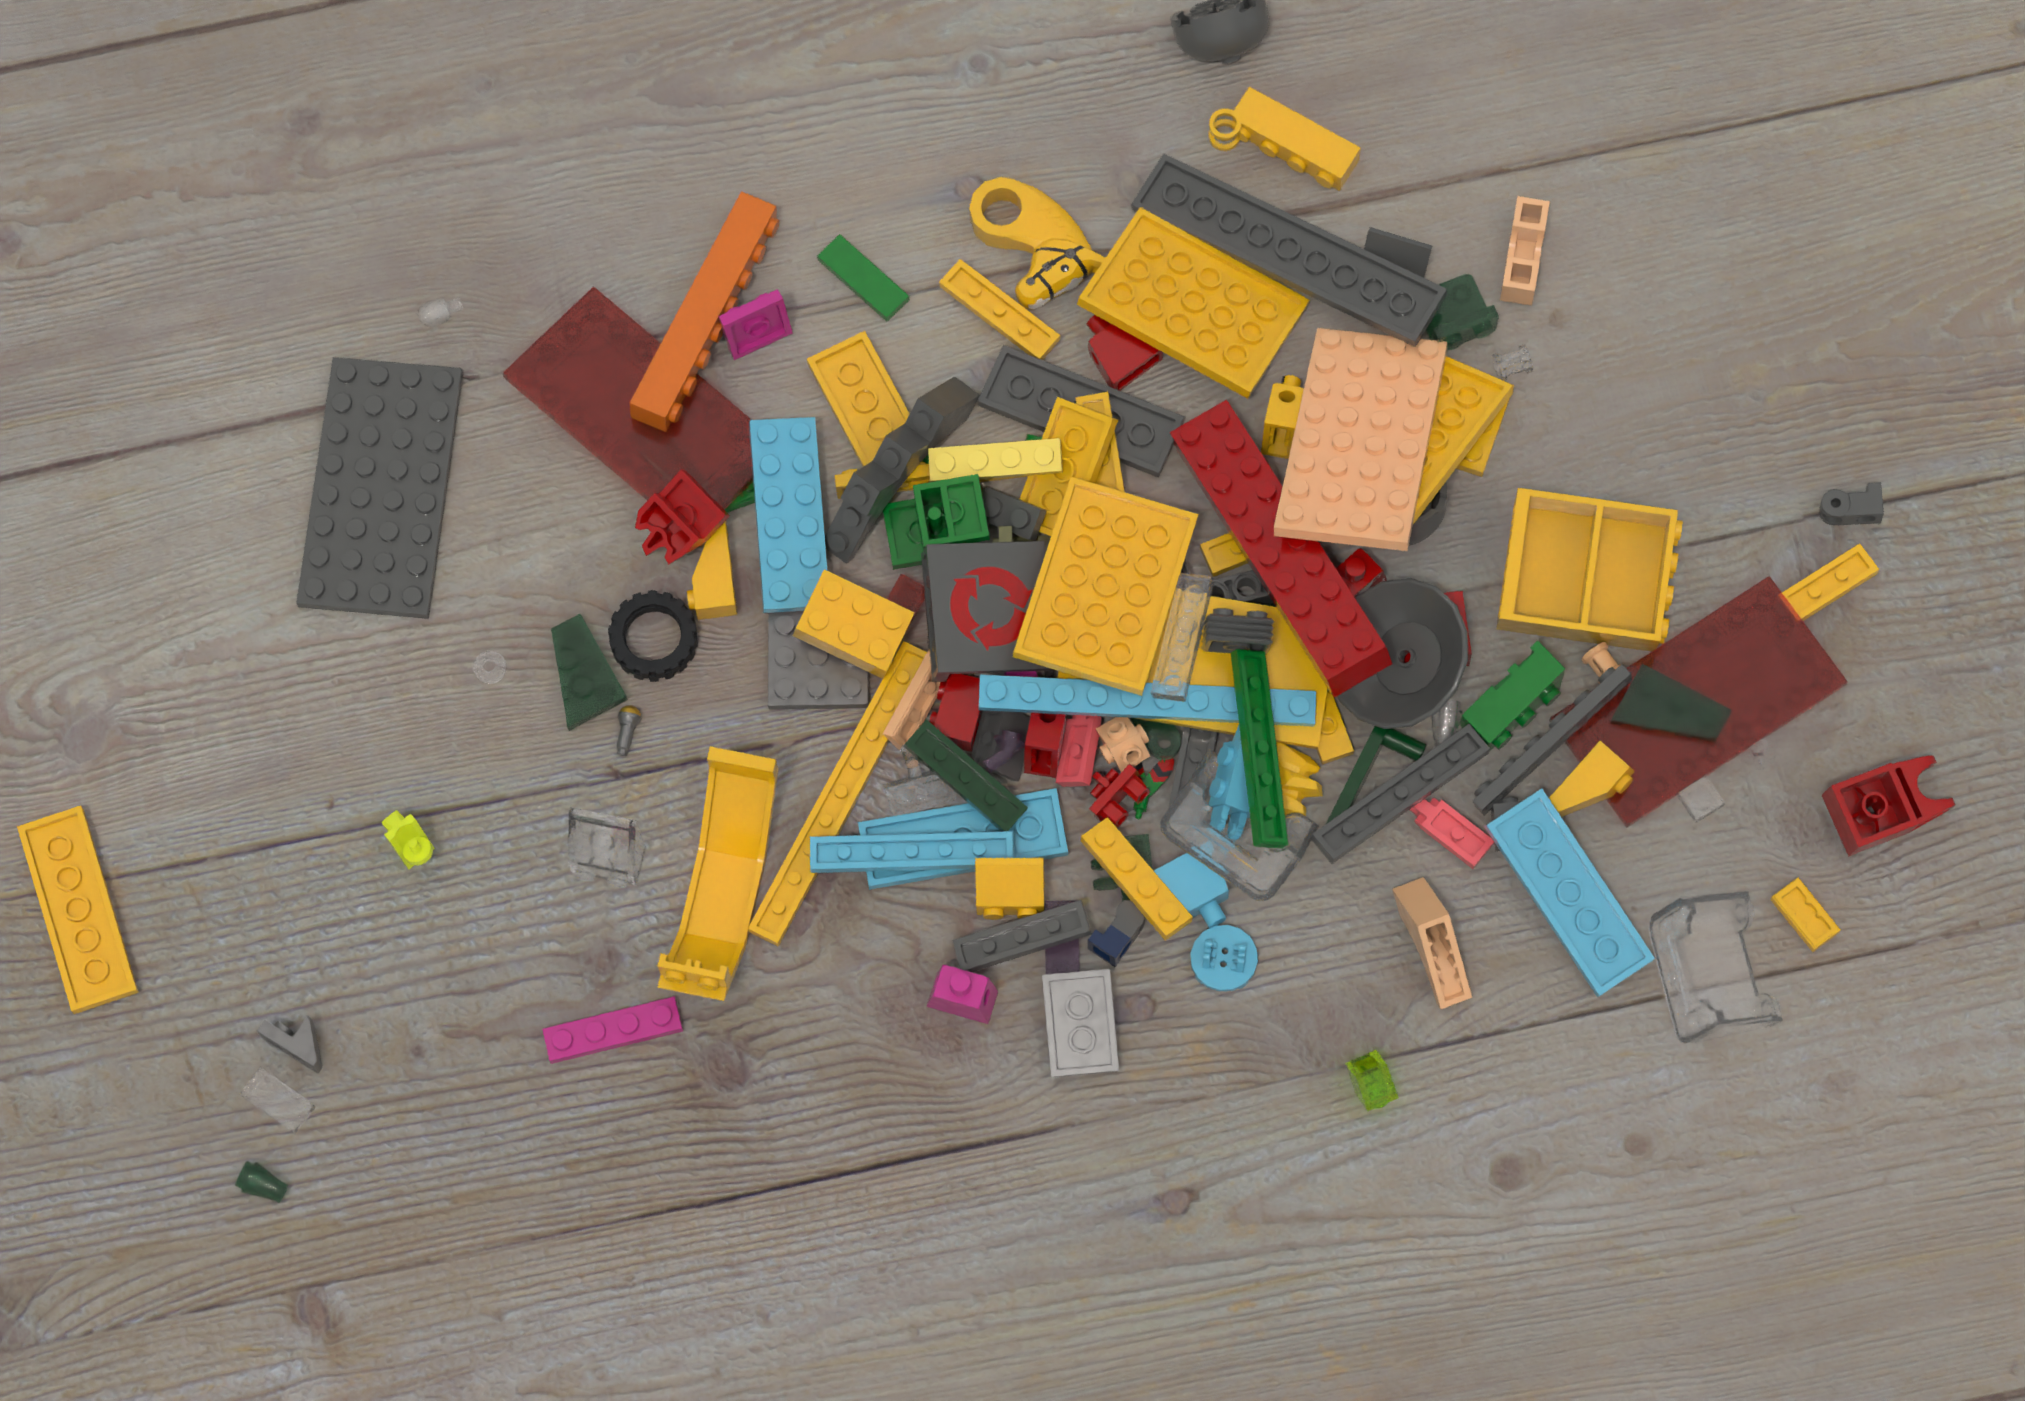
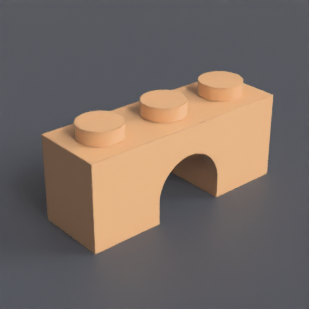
M1517 196L1500 301L1532 306L1550 201Z

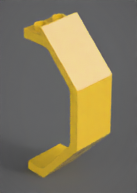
M710 746L707 756L709 774L698 852L679 931L669 955L660 953L657 965L660 978L657 988L724 1001L746 948L749 935L748 927L753 918L764 871L778 765L776 759Z

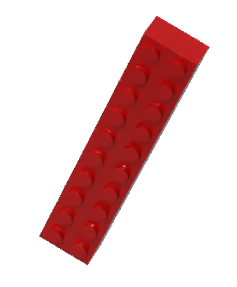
M1225 400L1171 431L1170 435L1177 452L1333 697L1335 698L1392 665L1386 645L1320 543L1313 540L1274 536V524L1283 486L1229 402Z

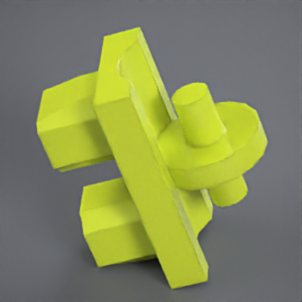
M396 810L382 821L383 826L388 831L384 836L408 869H411L414 865H422L431 858L435 848L411 814L404 818Z

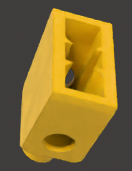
M1285 375L1282 377L1281 383H1274L1272 385L1264 421L1261 447L1263 455L1289 459L1304 388L1300 387L1301 380L1296 376Z

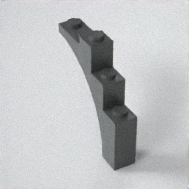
M954 376L917 399L905 424L887 434L873 461L853 473L841 496L843 502L825 535V546L829 552L846 564L853 560L881 512L908 476L928 455V448H935L954 429L967 421L980 394Z

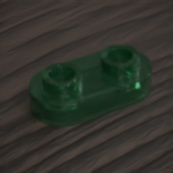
M1130 718L1134 726L1140 724L1149 738V742L1145 745L1155 758L1169 760L1178 754L1181 746V736L1175 725ZM1161 740H1168L1171 745L1164 749L1159 747L1158 743Z

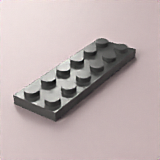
M1003 345L977 401L979 407L1044 432L1057 397L1076 403L1075 397L1108 392L1112 416L1118 419L1115 434L1120 463L1158 478L1174 444L1170 432L1180 427L1184 422V416L1005 345Z

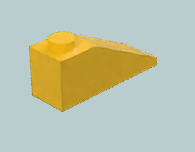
M726 521L706 541L692 576L693 590H687L689 609H695L698 620L737 615Z
M1599 741L1549 799L1559 815L1563 817L1613 797L1616 792L1621 794L1632 783L1633 778L1631 775L1635 771L1603 742Z

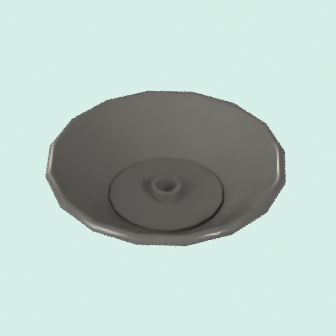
M1412 578L1382 581L1357 595L1355 599L1386 645L1392 665L1337 697L1339 702L1359 721L1383 729L1411 727L1438 713L1457 691L1468 662V633L1457 605L1437 586ZM1408 653H1410L1411 658L1407 663H1405L1404 658Z

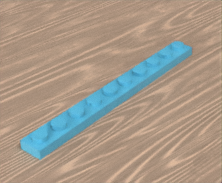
M980 674L978 710L1239 723L1235 687L1146 683L1143 694L1140 696L1090 680ZM1270 689L1274 725L1315 726L1316 691Z

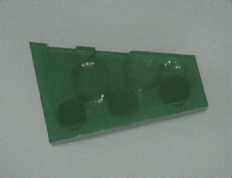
M581 614L551 628L569 731L628 700Z
M1642 664L1613 715L1610 724L1621 726L1622 724L1638 726L1643 730L1653 731L1655 729L1672 732L1677 736L1716 742L1732 710Z

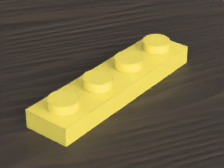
M1060 438L928 448L931 482L978 474L979 479L1063 473Z

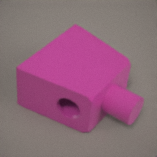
M942 965L936 974L927 1007L989 1024L998 991L986 976Z

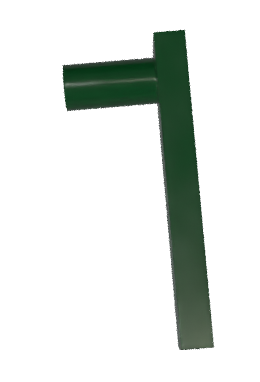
M927 719L904 744L903 747L913 754L916 760L928 767L1001 832L1009 831L1028 809L1024 803Z
M1374 726L1326 824L1354 805L1383 746L1417 761L1422 757L1427 744L1393 728L1383 729Z

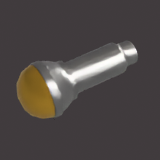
M632 705L624 706L618 712V720L621 727L616 748L617 755L620 756L627 755V751L630 749L633 730L641 720L640 711Z

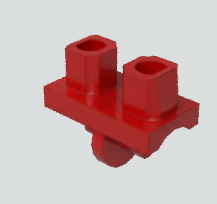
M1131 764L1120 774L1113 768L1104 777L1095 772L1092 778L1098 784L1090 794L1097 800L1089 809L1100 822L1108 817L1118 828L1129 815L1119 803L1128 795L1139 804L1149 795L1150 791L1141 780L1142 777Z

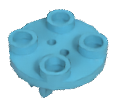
M1217 925L1203 931L1194 941L1190 953L1191 968L1197 981L1207 988L1219 992L1234 991L1245 987L1253 977L1258 964L1257 948L1252 938L1242 929L1231 925ZM1226 949L1228 950V953L1223 954L1222 950ZM1222 962H1224V963H1226V966H1225V967H1221L1220 964H1221Z

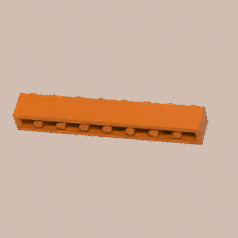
M741 191L630 401L631 418L664 432H667L671 422L676 423L683 410L681 403L685 395L691 396L697 383L696 374L699 369L704 370L711 356V351L709 350L713 342L718 343L723 335L718 316L726 313L733 307H737L739 302L737 296L741 289L746 290L752 278L751 269L755 263L759 264L762 261L768 237L773 238L778 230L780 220L777 219L776 205Z

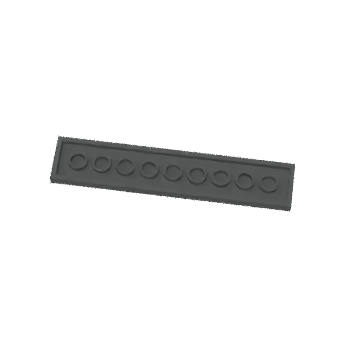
M1164 153L1131 204L1133 211L1137 212L1141 207L1244 265L1414 347L1418 344L1447 296L1446 288Z

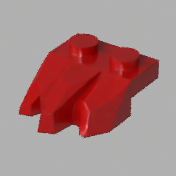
M681 469L660 493H654L638 510L635 528L638 530L648 529L651 532L642 544L645 555H650L658 549L665 547L667 549L665 559L669 565L704 544L730 515L686 470Z

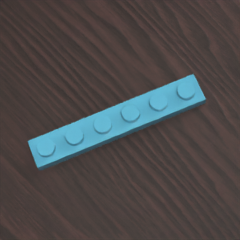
M1013 831L810 837L811 873L975 869V858H1013Z

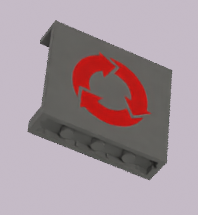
M1044 541L927 544L921 554L932 682H946L950 674L1044 671L1045 678L1052 676L1055 671L1054 669L1013 657L1017 639L1046 554Z

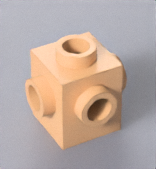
M1115 717L1096 728L1103 743L1099 747L1103 757L1108 764L1114 762L1120 772L1129 764L1135 767L1141 761L1150 757L1145 746L1149 742L1148 736L1140 724L1134 726L1129 718Z

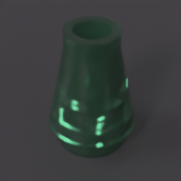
M246 1161L235 1183V1186L242 1189V1193L270 1199L278 1203L282 1201L289 1186L257 1161L255 1164Z

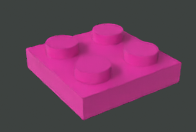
M778 289L770 293L761 294L755 300L740 307H733L726 313L718 316L728 350L734 360L793 333L784 300Z

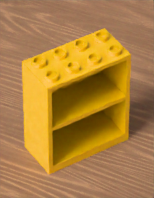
M1518 488L1514 500L1496 629L1595 644L1606 642L1609 646L1655 652L1659 643L1664 644L1669 628V619L1664 618V611L1669 610L1674 586L1668 585V581L1673 579L1678 562V553H1673V546H1677L1678 540L1681 538L1683 525L1682 520H1677L1678 510Z

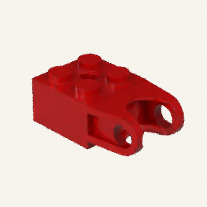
M1923 756L1897 763L1891 762L1831 785L1821 795L1848 856L1906 835L1956 806L1953 798L1929 799L1918 788V776L1937 763L1934 756ZM1872 807L1875 813L1871 814L1867 809Z

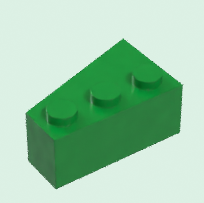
M1538 640L1530 647L1532 653L1519 665L1514 663L1507 670L1509 674L1495 687L1492 685L1462 714L1460 726L1464 728L1470 724L1488 745L1490 751L1494 747L1499 750L1506 745L1513 736L1511 732L1519 725L1522 728L1526 727L1536 717L1537 713L1535 711L1542 704L1549 706L1561 694L1559 689L1565 668Z

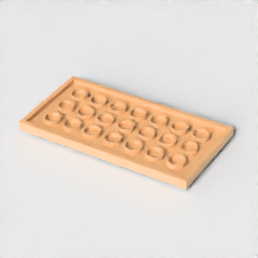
M1317 328L1275 519L1274 536L1408 551L1447 354V342L1420 339L1416 347L1389 335Z

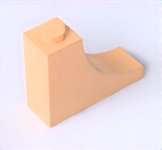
M1422 877L1393 888L1399 915L1418 950L1436 1003L1440 1009L1472 998L1449 913L1425 878Z

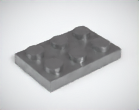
M1110 969L1042 975L1051 1078L1118 1072L1119 1063Z

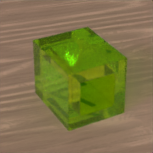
M1377 1050L1345 1063L1356 1096L1367 1112L1382 1108L1389 1102L1399 1098L1388 1065Z

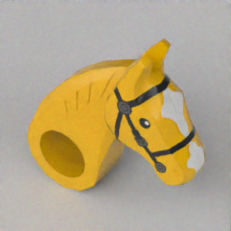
M998 177L984 181L973 192L969 212L975 236L990 247L1015 249L1033 254L1028 273L1020 279L1015 287L1016 298L1024 308L1034 310L1057 296L1076 288L1091 273L1095 274L1104 261L1105 257L1092 251L1082 230L1073 218L1058 203L1039 189L1015 179ZM998 201L1011 202L1021 210L1020 215L1015 221L1003 226L992 224L987 221L983 214L988 206Z

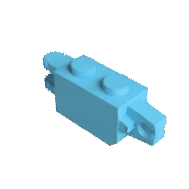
M1239 725L1233 740L1224 742L1223 747L1218 753V768L1215 779L1210 785V800L1208 807L1213 808L1209 825L1211 832L1221 833L1223 828H1225L1228 814H1230L1227 836L1233 840L1241 837L1246 819L1250 818Z

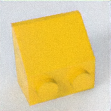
M975 858L977 915H983V918L988 920H999L1004 918V915H1017V918L1021 919L1044 911L1045 876L1043 858Z

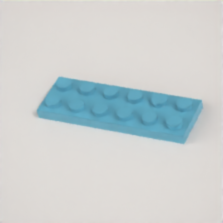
M815 417L749 420L763 613L804 611L823 570H827Z
M1057 788L1014 795L1028 809L1009 830L1013 831V858H1043L1045 860L1068 856ZM969 803L858 822L860 835L1001 832ZM975 869L866 871L869 890L975 872Z
M1543 789L1538 790L1484 826L1597 997L1655 959Z

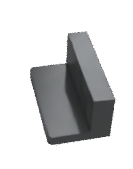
M982 710L971 758L989 774L996 773L1011 781H1019L1024 762L1025 741L1030 717L1020 712Z

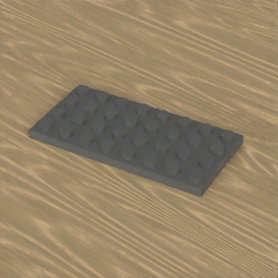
M333 357L296 601L299 608L429 619L463 378L462 368Z

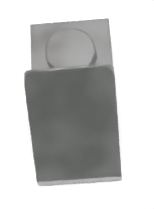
M310 1016L306 1017L293 1037L291 1036L294 1032L284 1024L277 1021L275 1025H272L264 1020L257 1030L263 1040L314 1072L319 1073L321 1071L322 1065L315 1026Z

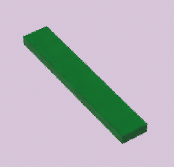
M1236 649L1231 652L1253 846L1282 849L1288 846L1266 655L1263 651Z

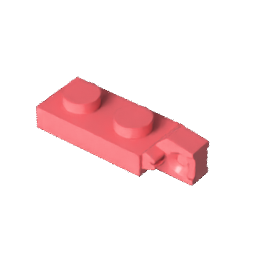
M1073 715L1072 719H1067L1055 783L1062 787L1090 786L1099 739L1096 728L1101 726V716Z
M1433 798L1428 802L1424 799L1410 809L1417 816L1414 822L1420 826L1421 830L1472 869L1475 868L1494 844L1491 837L1443 800L1438 801Z

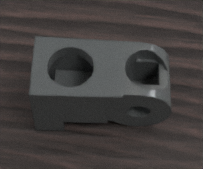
M1881 482L1868 483L1865 492L1845 493L1837 489L1829 490L1824 494L1820 503V518L1829 525L1881 523L1884 515Z

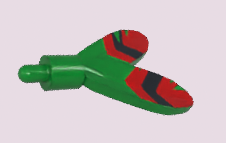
M1172 757L1160 760L1147 776L1145 775L1142 762L1134 767L1150 791L1149 795L1141 803L1137 804L1134 801L1133 810L1136 811V819H1141L1142 813L1147 810L1149 798L1158 791L1172 774L1174 768V759Z

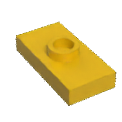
M1330 691L1327 692L1319 747L1316 749L1322 765L1354 754L1348 733Z
M1799 878L1789 883L1770 899L1812 952L1841 931Z

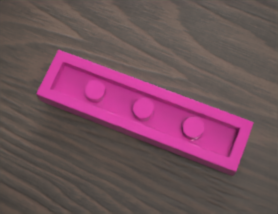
M675 996L542 1029L551 1064L683 1032Z

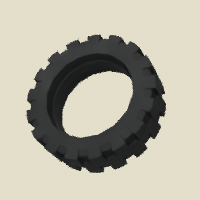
M649 590L648 594L641 595V592L632 595L633 599L629 601L624 600L620 604L618 612L615 611L612 615V623L609 625L608 635L613 656L626 673L633 674L639 680L648 678L650 682H657L659 678L671 679L677 671H680V673L687 668L688 661H692L695 656V648L698 647V635L693 614L681 599L673 598V595L668 592L659 594L657 590ZM661 612L670 615L678 623L681 631L679 645L671 654L662 659L650 661L638 658L631 653L627 646L626 633L628 627L636 618L645 613Z

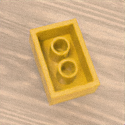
M824 569L792 636L883 679L915 612Z

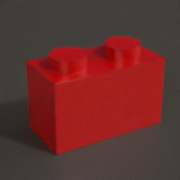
M950 674L946 682H940L937 693V700H941L938 712L932 711L929 722L961 750L972 752L982 710H978L980 678L964 674Z

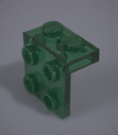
M1464 274L1438 284L1447 289V296L1426 329L1430 340H1436L1438 343L1445 341L1447 342V350H1453L1465 342L1476 338H1484L1496 331L1499 315L1494 305L1486 306L1472 275Z

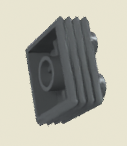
M1213 609V614L1210 613L1206 617L1202 627L1203 638L1201 642L1203 644L1201 649L1204 652L1230 654L1236 649L1263 651L1266 655L1273 643L1271 639L1273 637L1272 631L1274 628L1272 626L1274 621L1272 618H1267L1266 612L1248 611L1247 616L1233 615V610Z

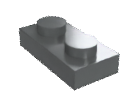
M986 487L982 498L987 523L996 527L1012 526V533L1028 540L1036 541L1047 510L993 488Z

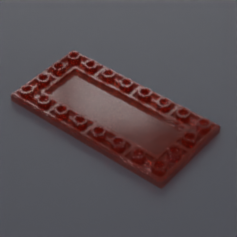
M594 286L503 372L504 379L646 500L654 493H660L681 469L686 470L724 510L753 482L749 420L752 419L698 374L695 376L697 383L691 396L685 395L681 403L683 410L680 418L676 423L671 422L667 432L630 417V401L661 343Z
M1768 576L1627 667L1626 669L1631 673L1632 681L1565 743L1580 763L1596 744L1601 741L1635 771L1631 775L1633 778L1632 783L1621 794L1616 792L1613 797L1606 799L1626 828H1628L1846 686L1848 681L1771 577ZM1573 703L1551 716L1549 721L1551 722L1562 712L1565 715L1568 714L1575 705Z

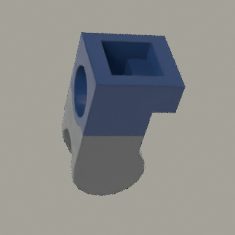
M1131 900L1123 901L1118 905L1116 918L1105 933L1102 934L1095 929L1088 939L1087 949L1116 967L1145 925V916Z

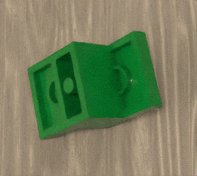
M978 474L913 485L914 499L888 503L883 510L893 570L922 565L921 554L927 544H961L990 540Z

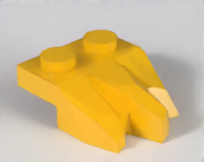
M1276 742L1285 817L1306 816V807L1301 804V800L1305 797L1323 796L1322 785L1309 778L1310 775L1318 773L1320 767L1310 756L1283 743Z

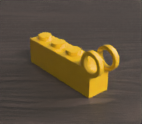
M1250 86L1234 110L1227 108L1219 109L1211 115L1209 120V141L1217 150L1229 151L1234 149L1240 141H1250L1259 146V149L1267 156L1279 157L1286 161L1288 166L1294 171L1308 173L1315 177V180L1320 185L1326 188L1333 187L1340 191L1360 159L1361 148ZM1220 116H1230L1233 118V121L1229 119H1220L1215 122V120ZM1221 126L1231 127L1233 131L1231 133L1223 134L1218 132L1216 129ZM1215 138L1222 141L1234 140L1229 144H1221Z

